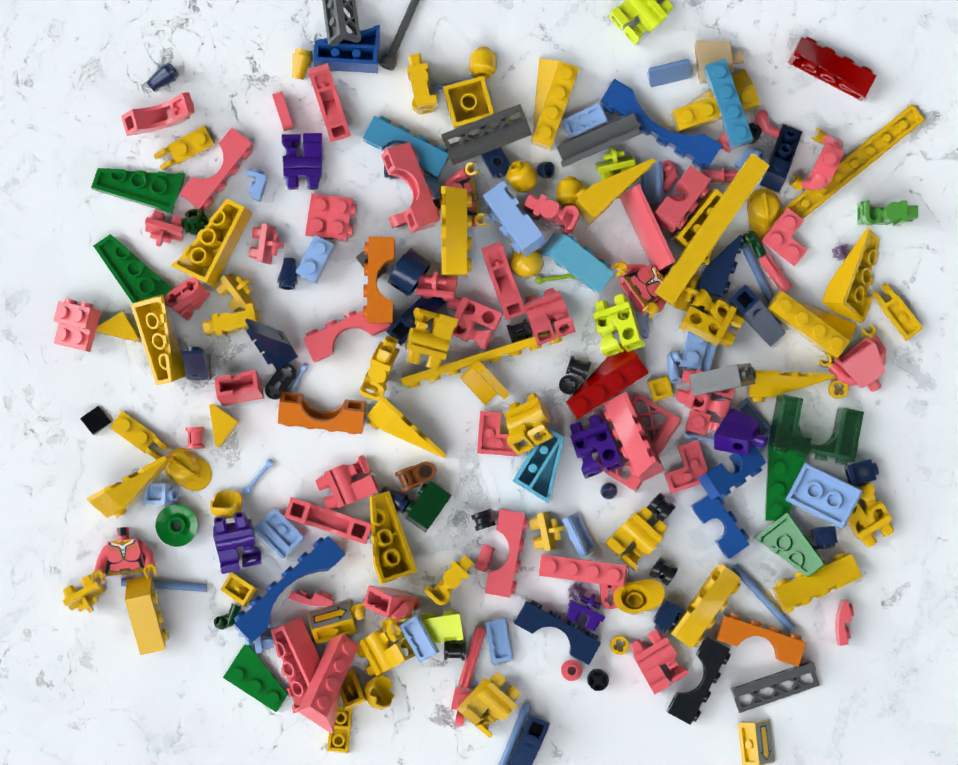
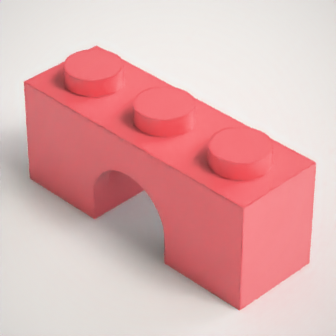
M690 165L675 188L684 196L685 200L675 201L667 196L655 211L654 217L657 223L672 234L677 228L681 230L688 220L685 217L688 213L693 214L699 206L697 201L700 197L704 199L711 188L708 186L711 179Z

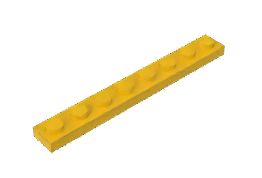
M553 330L556 340L550 341V345L562 342V338H557L556 332ZM549 332L540 334L538 336L546 337L549 334ZM531 337L441 365L438 370L431 368L402 377L401 381L403 386L408 385V389L420 386V381L428 379L430 383L441 379V374L448 373L449 376L461 373V368L470 367L477 360L479 362L489 360L491 364L502 360L501 356L503 355L517 356L522 354V349L529 347L530 351L542 348V345L537 346L535 337Z

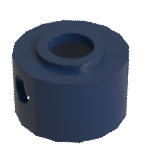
M410 248L394 266L387 283L409 297L417 288L421 275L428 272L432 262Z

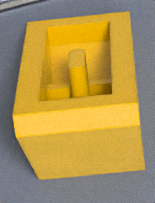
M123 311L97 326L96 329L98 333L139 343L141 340L128 316Z
M210 404L209 409L215 447H222L240 422L218 406Z
M231 572L220 590L244 607H248L260 587Z
M354 669L347 672L340 694L346 710L366 701L364 690Z

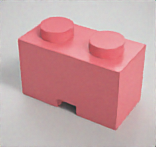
M256 370L241 372L235 376L230 374L214 378L216 397L222 406L264 399L262 379Z

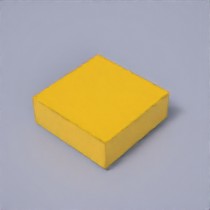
M668 375L647 382L653 402L674 396Z

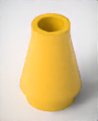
M295 48V53H292V78L304 80L313 58L311 57L312 51Z

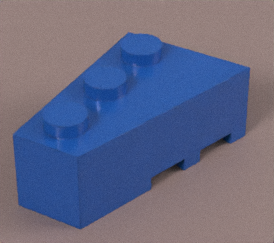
M380 25L360 31L361 41L358 43L343 39L334 47L328 45L327 38L316 40L313 57L314 67L328 63L330 71L378 73Z

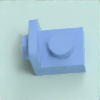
M252 168V171L246 170L245 175L247 177L256 179V182L252 181L249 194H252V200L261 202L268 177L264 175V171Z
M152 483L144 492V504H177V484Z

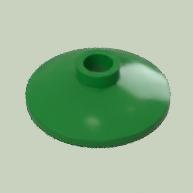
M169 505L162 509L156 518V533L161 541L169 546H184L196 536L198 531L197 517L185 505ZM176 521L181 522L182 526L180 529H175L174 523Z

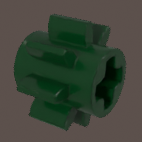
M199 209L188 210L185 213L186 218L181 219L186 233L190 232L192 235H197L209 223L204 211L200 212Z

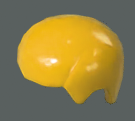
M514 250L510 257V267L520 277L533 278L542 271L544 266L543 256L538 250L526 258L521 252L517 254Z
M234 490L217 492L214 494L213 502L210 500L211 513L216 517L225 516L226 519L234 518V514L241 512L243 506L242 495Z
M380 674L369 680L364 687L366 701L374 709L383 710L389 707L395 696L390 691L393 682L387 676Z

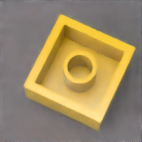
M484 76L443 86V93L453 129L494 114Z

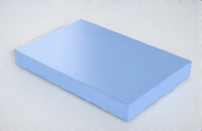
M804 463L786 501L844 530L863 491Z

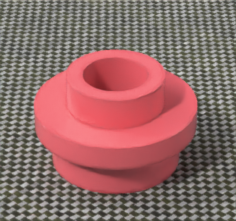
M567 660L561 666V674L566 680L575 681L582 674V666L576 660ZM569 667H575L576 672L574 674H569Z

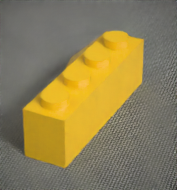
M539 58L532 145L549 151L552 150L579 73V67L558 60Z
M744 68L734 74L732 79L745 113L757 109L760 102L754 84ZM710 90L685 106L673 110L671 113L676 131L679 134L722 120L717 102Z
M441 186L442 276H468V271H472V258H467V250H472V237H467V229H472V216H467V207H472V195H467V189Z
M226 199L209 219L210 222L207 226L198 232L197 238L190 246L188 245L183 250L182 256L175 260L171 266L215 288L253 213L246 207Z
M783 291L776 292L766 306L773 316L822 352L829 354L832 359L839 358L851 341L857 324L794 299Z
M164 295L150 297L131 304L156 386L185 377L186 372L182 355L164 301Z
M845 551L834 555V560L826 563L824 567L811 577H807L799 571L794 574L795 578L789 581L787 578L777 581L775 583L776 587L771 589L782 612L788 614L794 611L793 607L805 606L811 603L814 597H823L832 592L831 590L834 588L835 590L862 578L851 553L845 554Z
M718 563L684 613L680 616L676 626L669 633L690 648H693L694 645L698 647L704 639L703 632L706 628L710 630L717 619L714 617L717 612H722L728 605L729 601H727L729 595L731 593L735 594L740 588L741 584L739 581L741 578L723 564Z

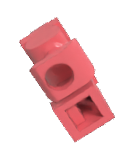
M529 194L524 204V210L533 213V219L539 221L541 218L544 223H554L563 227L564 235H572L579 220V211L575 206L570 205L561 208L557 202L547 200V196L541 194L540 198Z
M554 288L545 290L544 296L538 299L533 294L525 297V303L523 304L537 346L556 340L550 321L554 322L557 338L576 332L573 320L569 317L560 291L556 292ZM543 331L549 332L546 337L538 336Z
M454 296V299L447 303V307L456 311L453 318L458 319L457 326L454 327L452 335L466 342L471 339L477 342L482 350L486 351L494 335L493 332L496 331L503 314L465 297L461 299ZM475 324H478L487 328L488 330H475L474 326Z
M698 369L696 371L684 370L681 381L690 384V374L704 371ZM691 387L689 392L678 388L675 400L685 404L684 407L698 412L706 413L708 410L716 412L720 419L723 420L729 411L731 404L729 400L733 399L736 388L693 396ZM714 394L728 400L713 401L711 400V395Z
M364 455L359 456L355 464L347 466L344 463L324 472V475L315 481L319 491L328 487L332 491L333 495L323 499L327 509L342 508L380 492L373 475L364 477L356 482L352 481L353 475L371 473Z
M657 629L647 634L653 644L647 649L640 639L630 645L635 655L633 658L654 695L671 685L661 669L662 665H667L670 671L669 678L672 683L690 674L687 669L679 666L676 661L678 656L667 637L664 638Z

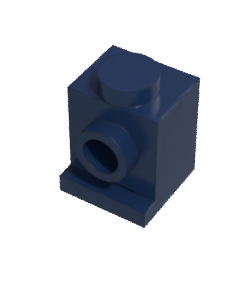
M501 147L481 154V158L493 179L495 177L501 179L506 176L511 164ZM495 159H500L501 164L496 166L494 165L493 161Z
M871 459L844 466L848 483L852 486L877 480L876 475H879L876 462L872 463ZM862 468L867 470L866 476L860 474Z
M835 526L810 529L813 546L816 550L833 548L835 543H838Z
M664 599L652 620L656 624L654 628L665 634L670 627L674 628L679 620L677 614H683L684 610Z

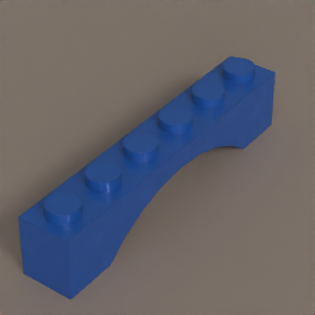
M615 78L601 99L603 109L610 114L615 112L621 116L620 119L635 113L643 131L642 134L646 136L650 134L657 138L656 142L663 147L670 146L674 149L676 155L681 158L686 156L692 160V164L701 170L703 168L708 169L722 147V144L705 134L684 135L671 132L659 126L641 109L633 90Z
M329 536L325 539L320 537L312 545L314 549L309 554L305 551L297 559L299 563L294 568L289 566L281 574L284 578L278 583L273 581L265 589L268 593L262 598L258 595L250 603L251 609L247 612L242 610L234 618L236 623L233 626L250 644L267 630L273 605L279 595L289 585L306 575L329 571L346 555Z

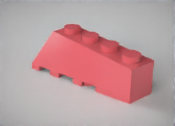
M624 392L604 402L606 410L603 412L608 422L612 421L615 427L612 429V432L617 441L621 440L623 447L620 449L625 459L629 458L632 464L629 466V469L634 478L638 477L643 482L665 471L631 396Z
M301 616L270 630L277 656L282 658V674L287 676L289 687L286 689L288 696L293 698L294 705L291 706L293 714L297 713L321 660Z
M344 634L330 639L297 712L329 733L334 731L343 681L359 648L358 643Z

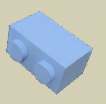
M314 235L295 273L317 284L335 249L334 244Z

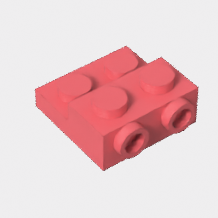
M312 193L305 236L314 237L316 235L323 239L347 242L348 237H352L353 225L350 224L351 216L355 217L357 204H353V198Z
M65 298V302L59 301L54 317V322L59 323L54 344L91 352L101 311L93 309L94 305L86 302H81L80 305H77L78 301Z

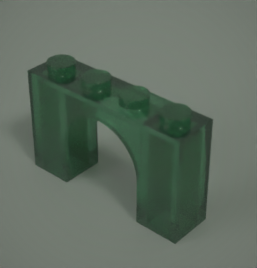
M785 394L777 395L768 446L774 447V451L787 453V450L795 451L794 455L807 457V454L814 455V459L820 461H827V458L833 459L835 464L846 466L847 463L855 462L864 415L863 411L844 407L838 408L831 437L824 444L815 445L807 441L800 431L799 421L803 398Z

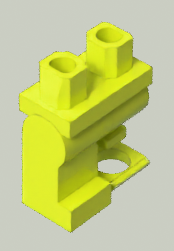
M627 0L619 7L617 6L610 12L609 18L620 31L623 30V33L631 43L637 46L641 36L646 31L652 33L659 25L665 22L668 14L673 9V5L669 0H664L660 5L655 0ZM638 17L640 23L634 29L628 26Z
M625 294L616 295L614 297L616 306L610 308L606 300L595 303L596 312L593 313L597 333L602 337L600 349L606 357L624 352V349L629 352L646 346L639 329L635 309ZM617 331L619 332L622 346L614 336V333Z

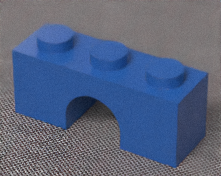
M756 446L752 448L749 455L733 453L729 456L734 466L733 473L727 471L723 464L720 463L697 478L711 500L718 496L720 499L731 493V487H740L747 482L745 479L747 476L754 477L762 471L761 466L767 462Z
M707 494L690 507L702 524L714 518L723 523V535L715 540V543L726 559H730L750 545L747 541L750 538L743 528L739 530L735 524L737 519L731 511L727 512L723 507L725 504L723 498L720 499L718 496L711 500Z

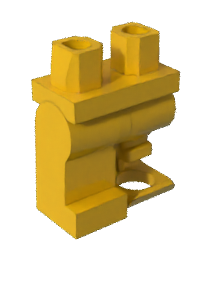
M421 53L409 55L410 66L406 67L414 94L412 109L419 115L435 112L438 103L436 95L430 96L429 94L430 83L427 62H422Z
M699 289V296H695L678 329L696 334L716 347L719 343L730 347L736 335L727 331L728 326L739 331L745 319L735 313L737 308L719 299L716 302H712V298L708 295L707 291ZM704 306L703 311H707L709 315L703 313L695 307Z
M254 303L244 305L245 311L233 314L228 312L211 314V320L202 322L204 334L207 336L217 335L224 338L228 337L227 333L234 334L240 332L241 329L246 330L249 328L245 322L246 319L261 323L259 311L255 308Z
M415 308L413 314L416 327L409 330L405 349L408 350L406 361L419 365L421 355L425 354L428 355L425 367L438 370L441 360H446V353L458 319ZM431 318H434L431 331L429 333L428 331H426V329L428 328V324L426 323Z
M387 335L384 342L380 341L369 364L371 366L360 387L361 395L372 400H379L384 395L387 389L388 377L400 349L396 348L398 339ZM365 389H370L375 393H369Z
M536 393L529 395L527 402L522 405L519 402L509 405V411L504 413L509 430L507 442L517 455L535 448V445L554 438V435L545 426V424L550 422L548 408L542 403ZM522 440L527 442L525 446H520Z
M870 482L858 488L863 491L860 499L864 500L863 502L867 506L866 509L862 510L859 503H857L847 522L855 538L861 540L868 548L878 542L872 533L877 529L880 530L883 537H887L895 532L890 522L893 519L883 502L875 500V488Z
M643 507L637 513H633L603 543L618 557L634 542L636 547L630 553L623 554L620 557L633 571H636L638 568V560L644 554L649 555L664 539L662 536L668 528L660 520L653 527L646 523L653 515L647 507Z
M466 555L457 563L453 561L449 565L451 568L445 571L443 579L434 588L428 585L424 592L436 604H447L450 599V593L461 583L462 578L464 580L468 578L469 574L467 571L474 563Z
M400 623L394 624L396 632L392 636L388 635V631L383 633L382 629L359 641L360 645L357 654L361 658L367 657L370 663L366 665L369 676L383 674L415 656L407 639L390 647V640L395 642L405 637L399 627ZM402 645L408 649V656H405L401 648Z
M498 672L489 679L484 677L481 683L457 707V710L488 738H491L493 735L489 731V724H495L497 719L500 721L505 720L512 710H515L518 706L515 704V701L521 694L513 685H510L503 693L500 688L507 680Z

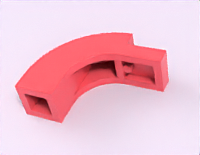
M328 63L307 69L331 143L350 137L351 134Z
M185 92L156 106L132 109L122 115L121 118L126 135L132 136L154 132L190 119V115L195 113L190 93Z
M501 241L481 248L486 268L506 320L526 313Z

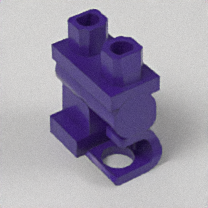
M303 133V156L297 155L301 134H282L281 143L286 150V155L282 156L283 179H286L287 190H298L299 179H307V189L317 190L322 178V133Z
M599 415L589 418L592 428L583 430L581 422L570 425L572 434L570 438L577 458H582L581 471L585 479L603 472L599 462L592 457V454L597 451L605 472L623 466L607 424L603 422Z
M244 511L234 514L233 523L227 524L225 516L214 518L213 538L222 574L241 570L238 547H243V568L262 564L261 550L255 545L257 544L252 520L247 518Z

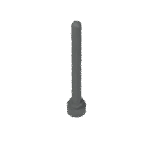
M420 0L410 1L388 53H385L379 61L378 65L384 69L394 71L397 64L395 56Z

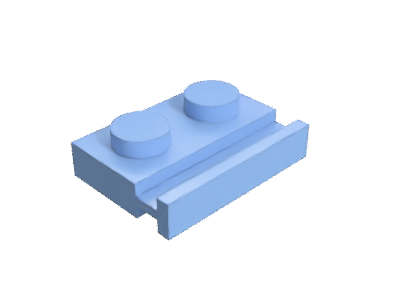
M688 331L679 366L695 371L697 369L709 371L716 346Z
M276 507L254 527L255 532L281 559H284L305 538L287 518H284V515Z

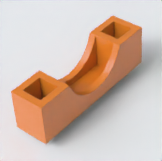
M369 236V242L364 244V255H368V263H364V276H368V283L363 285V297H367V306H363V318L367 319V324H393L394 303L380 293L377 286V278L379 272L386 264L395 261V237Z
M282 391L279 400L278 424H283L287 427L300 426L307 429H324L329 432L341 431L348 434H362L365 423L366 402L345 399L343 404L335 410L320 411L311 407L303 394Z
M730 612L728 616L722 615L715 636L716 640L738 647L746 638L752 636L764 637L773 646L775 659L799 667L806 642L801 641L802 636L793 633L786 636L781 634V629L769 626V629L760 627V622L749 619L747 623L740 620L741 616Z

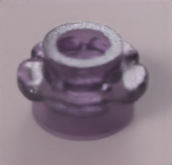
M848 244L832 249V258H837L838 261L846 259L852 249H849Z
M584 582L573 583L568 589L570 592L568 597L573 598L575 601L579 600L587 591V588L583 585Z

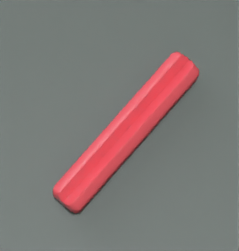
M480 626L475 627L458 686L468 689L485 637L486 629Z

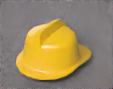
M760 188L750 194L747 200L749 225L758 237L763 238L782 215L780 200L775 192L769 189Z
M177 448L168 453V455H174L172 461L164 469L170 479L190 491H200L209 485L212 471L205 460L185 448Z
M653 579L627 582L626 587H617L614 592L615 605L621 611L631 615H639L644 611L655 609L665 598L663 585Z

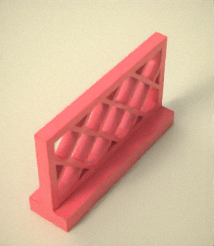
M637 393L633 402L635 406L639 400L647 404L648 412L639 415L640 417L650 416L652 427H648L646 430H653L654 439L652 443L658 456H660L682 421L674 414L672 415ZM662 413L667 416L663 424L654 426L653 414ZM612 432L611 436H612V439L614 440V439H615V436H614V434H613V432ZM599 454L595 459L597 462L601 461ZM630 460L629 463H624L622 467L631 466ZM600 465L602 471L605 472L604 467ZM618 468L615 469L616 474L611 471L605 472L634 492H637L643 483L638 477L634 478L632 473L627 481L619 477Z

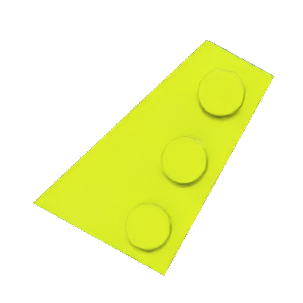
M455 609L442 611L443 615L434 616V612L421 614V619L434 643L464 640L460 612L456 613ZM403 618L400 624L404 623L410 618Z

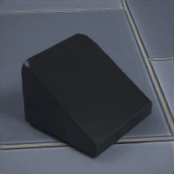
M99 406L80 418L92 435H97L112 423Z

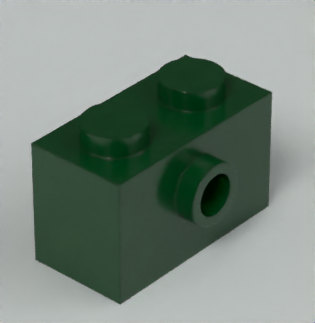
M432 481L428 485H422L417 493L420 497L416 503L411 501L405 510L408 513L405 519L425 533L452 496Z

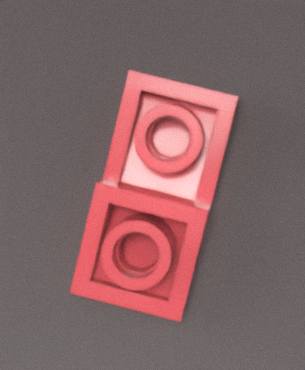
M298 588L297 592L292 590L288 597L290 600L310 606H332L335 603V600L331 599L333 595L323 590L320 593L315 592L311 599L308 592Z
M840 600L836 613L835 633L837 645L839 646L848 645V639H851L849 628L844 625V623L852 622L851 616H854L853 606L851 603H848V600Z

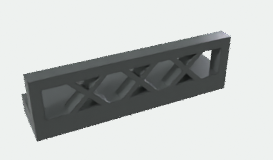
M322 0L328 45L335 47L343 39L355 43L360 42L361 36L356 1ZM343 8L350 13V18L346 15ZM346 25L352 30L353 34L347 32Z
M521 104L441 134L453 165L532 135ZM518 112L521 116L514 120L509 119L511 115ZM495 121L500 122L496 127H489ZM472 130H480L478 134H469ZM451 138H460L457 142H454L452 144L449 143V139Z
M635 113L558 145L557 150L562 159L560 162L562 167H566L640 135L643 131Z
M809 661L800 664L799 667L794 666L730 688L738 712L742 713L820 686L815 673L816 667L814 662ZM807 673L811 674L813 683L803 685L798 682L800 676ZM787 680L794 682L790 691L783 692L778 689L781 682ZM767 687L774 689L770 698L764 699L758 696L761 689ZM746 694L754 696L749 705L741 706L738 697Z

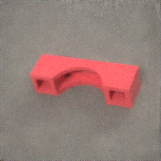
M232 127L219 143L223 152V164L220 170L209 178L199 179L192 177L179 193L200 211H203L204 208L207 210L213 204L215 194L217 192L221 193L227 186L226 181L230 175L232 177L235 176L240 169L239 164L242 160H247L254 151L252 149L254 146L252 142Z
M410 142L387 148L381 157L388 175L403 179L412 191V204L404 213L411 233L434 227L440 221V211L433 202L432 191L427 187L425 174L418 164L415 149L412 148Z
M353 311L344 316L345 319L340 322L333 320L325 324L326 328L318 331V329L307 332V337L303 338V341L313 362L316 363L334 355L335 341L342 332L358 328L368 332L373 337L386 331L390 324H367V319L363 318V311L360 313Z
M290 497L284 518L316 527L362 544H367L371 532V523L294 497Z
M504 509L499 511L496 530L506 538L509 544V555L506 562L500 568L488 572L485 587L486 594L510 598L511 594H515L517 581H513L514 573H519L521 560H517L518 551L523 552L525 539H521L522 530H527L529 519L525 518V513Z
M541 554L539 576L626 587L629 566Z

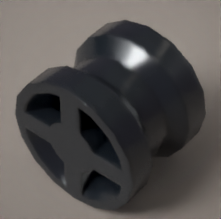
M491 509L471 515L472 520L476 523V531L496 525L495 521L491 518Z
M593 669L587 676V682L591 689L602 691L608 686L609 678L602 669Z

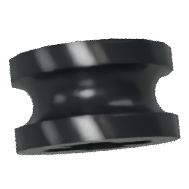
M566 375L560 379L559 389L562 393L572 394L577 390L578 382L574 376ZM565 379L574 382V387H571L572 390L568 391L567 388H563L562 383H565Z

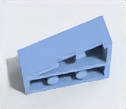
M504 181L483 195L489 208L487 214L494 223L498 221L501 225L499 230L503 236L511 238L513 241L511 245L517 254L521 252L526 258L546 244L542 233L528 214L520 207L518 200L510 194Z

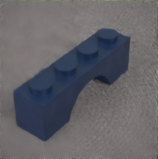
M533 599L530 602L525 601L514 621L515 625L531 634L544 627L560 629L569 640V654L587 665L591 663L601 644L597 640L598 635L589 630L585 634L578 630L580 625L571 620L568 623L560 620V614L551 609L549 613L542 610L543 605Z

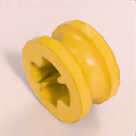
M835 380L828 386V393L834 399H841L847 395L848 385ZM835 384L843 386L841 389L843 393L841 395L840 393L834 394L835 388L833 386Z
M618 635L610 640L609 645L613 653L623 655L628 651L629 642L625 637ZM617 639L625 642V645L622 646V651H618V648L615 650L613 647Z

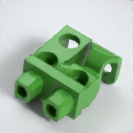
M870 200L861 201L857 204V225L872 226L893 223V226H901L906 222L918 219V205H908V200L891 202L884 207H869Z

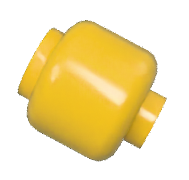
M484 46L471 52L469 61L470 73L475 78L484 76L485 80L489 79L497 70L496 53Z
M513 162L507 170L506 177L515 191L528 192L535 187L537 174L529 162Z
M573 176L565 177L564 180L559 181L556 191L557 202L563 208L570 205L577 208L575 205V201L578 198L576 194L584 188L583 183Z

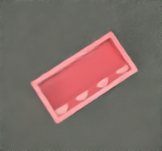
M640 184L621 195L620 200L650 265H654L658 272L665 268H669L676 261Z

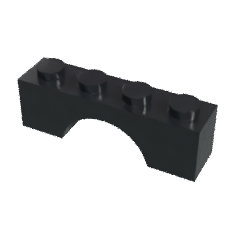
M707 636L704 637L696 653L703 666L702 680L696 688L689 692H676L666 710L667 713L691 725L692 721L696 722L701 714L699 708L702 702L706 703L711 695L709 689L712 683H717L721 675L719 670L722 664L726 665L730 659L731 654L728 653L730 648Z

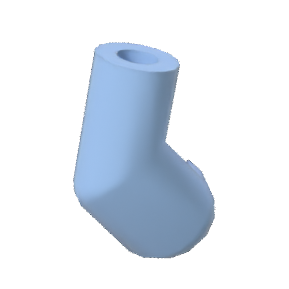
M760 148L746 149L734 166L740 170L751 153L764 160L765 152Z

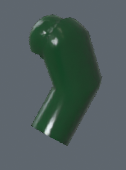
M751 230L743 234L744 243H751L757 259L767 254L762 241L755 231Z
M232 603L228 614L214 619V626L220 630L232 627L236 623L234 618L240 613L242 606Z

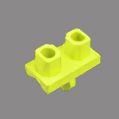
M612 146L609 148L610 153L603 154V159L608 161L595 163L596 170L600 173L602 180L613 176V170L620 169L622 172L635 166L636 163L633 156L622 157L625 156L624 151H615V147Z

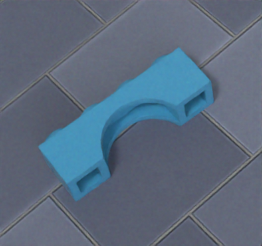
M726 59L705 65L703 72L709 89L717 102L730 150L751 143L753 137Z
M384 116L379 118L373 117L363 136L364 142L381 151L393 144L410 142L419 157V166L423 169L424 173L437 180L439 179L450 158L446 148L440 145L434 147L428 144V139L420 135L415 137L409 134L410 130L401 125L398 128L391 125L392 121Z

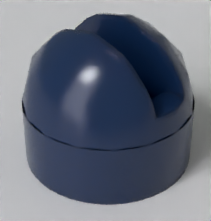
M544 161L537 165L536 172L539 177L550 179L554 175L555 168L552 162Z
M610 482L603 484L600 489V493L605 499H613L618 492L616 485ZM612 486L614 490L606 496L604 492Z

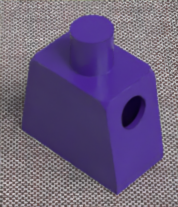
M733 408L729 410L714 433L715 450L745 456L749 455L754 446L764 449L768 443V436L760 434V422Z

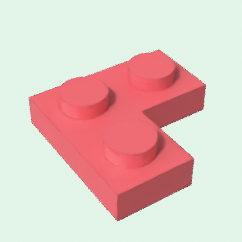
M787 207L761 241L795 267L808 249L792 238V235L800 227L804 219Z
M480 411L477 453L519 457L508 445L507 437L509 434H500L501 412Z
M698 440L677 447L684 467L664 474L670 494L700 485L701 483L697 478L708 471Z

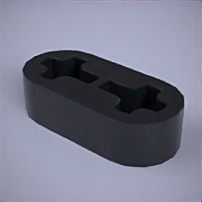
M288 363L276 370L265 387V393L268 398L278 400L281 397L282 391L286 392L297 376V371L293 365ZM290 367L292 376H287L282 382L280 380L283 377L282 369L287 370ZM280 382L281 385L278 388L280 394L271 396L269 388L271 386L275 387Z

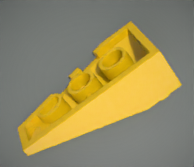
M652 158L597 182L588 189L586 187L582 188L576 194L578 198L575 201V205L590 226L613 203V200L620 198L630 185H633L654 165L656 160Z
M866 228L832 277L822 300L832 312L859 323H864L870 307L871 297H868L869 286L874 283V278H872L871 274L872 266H875L877 263L880 238L871 229Z
M755 370V384L747 386L746 398H752V402H765V398L768 399L834 379L835 374L780 373V371Z
M382 396L367 414V417L370 419L367 423L376 431L380 428L388 434L442 458L447 456L385 397Z
M165 455L139 469L140 472H135L122 478L123 482L109 485L86 499L105 517L115 516L117 519L128 513L126 509L135 504L172 461L174 455Z

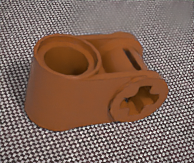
M425 461L404 468L394 474L400 480L403 493L433 479L437 469L432 462ZM424 465H429L432 468V474L429 477H424L421 474V468Z

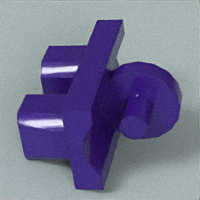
M594 593L591 594L590 598L584 595L581 596L579 601L586 603V607L572 600H569L567 604L569 608L566 618L576 623L582 612L588 615L584 627L595 631L600 622L604 621L605 616L590 609L592 606L599 610L601 606L600 603L594 601L596 597Z

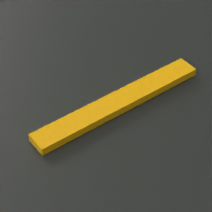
M912 103L840 162L827 189H806L785 206L782 211L784 212L788 207L804 219L926 119Z
M750 154L654 292L670 305L675 303L770 165L755 154Z

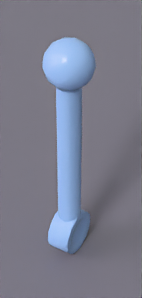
M471 74L467 78L441 85L435 83L433 89L435 92H439L443 86L473 79L475 76Z
M306 363L302 365L301 371L288 392H293L309 365Z
M689 431L685 432L684 435L687 439L694 438L714 442V438L695 435Z
M268 459L266 465L251 483L243 487V494H250L254 484L269 467L274 465L272 459Z

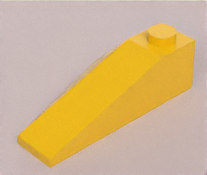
M387 491L371 496L370 514L373 565L380 584L418 572L390 492Z

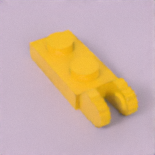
M202 126L167 145L166 148L156 152L153 156L157 160L169 153L172 154L174 159L160 165L161 171H164L176 164L180 165L215 144L205 126Z
M884 283L881 285L882 290L891 300L885 303L876 291L872 292L871 296L906 342L921 331L923 327L902 299L893 292L889 285Z
M121 411L110 426V429L156 460L161 458V456L149 448L153 441L162 449L167 450L169 448L166 443L157 438L155 433L124 411Z

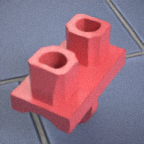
M154 210L150 217H146L145 231L151 233L150 238L156 239V246L161 247L163 242L170 244L172 240L182 242L184 236L181 219L183 218L174 216L171 223L163 222L165 214Z
M262 223L261 226L252 228V238L259 240V247H251L249 249L250 258L271 265L272 256H277L278 248L284 249L285 245L279 243L280 235L276 234V227Z
M434 272L433 275L422 274L418 281L416 295H422L426 299L441 297L444 301H452L455 296L458 279L440 276L439 272Z

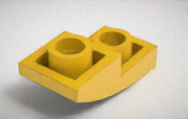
M338 707L334 731L329 733L327 752L348 754L353 709L346 710L345 708Z

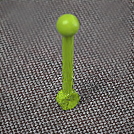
M572 274L544 278L538 276L535 278L536 284H542L546 281L566 278L575 280L576 278Z

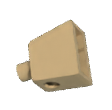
M695 41L694 49L699 84L707 82L703 72L705 65L726 59L732 74L734 71L733 64H740L745 61L743 50L731 52V44L728 41Z

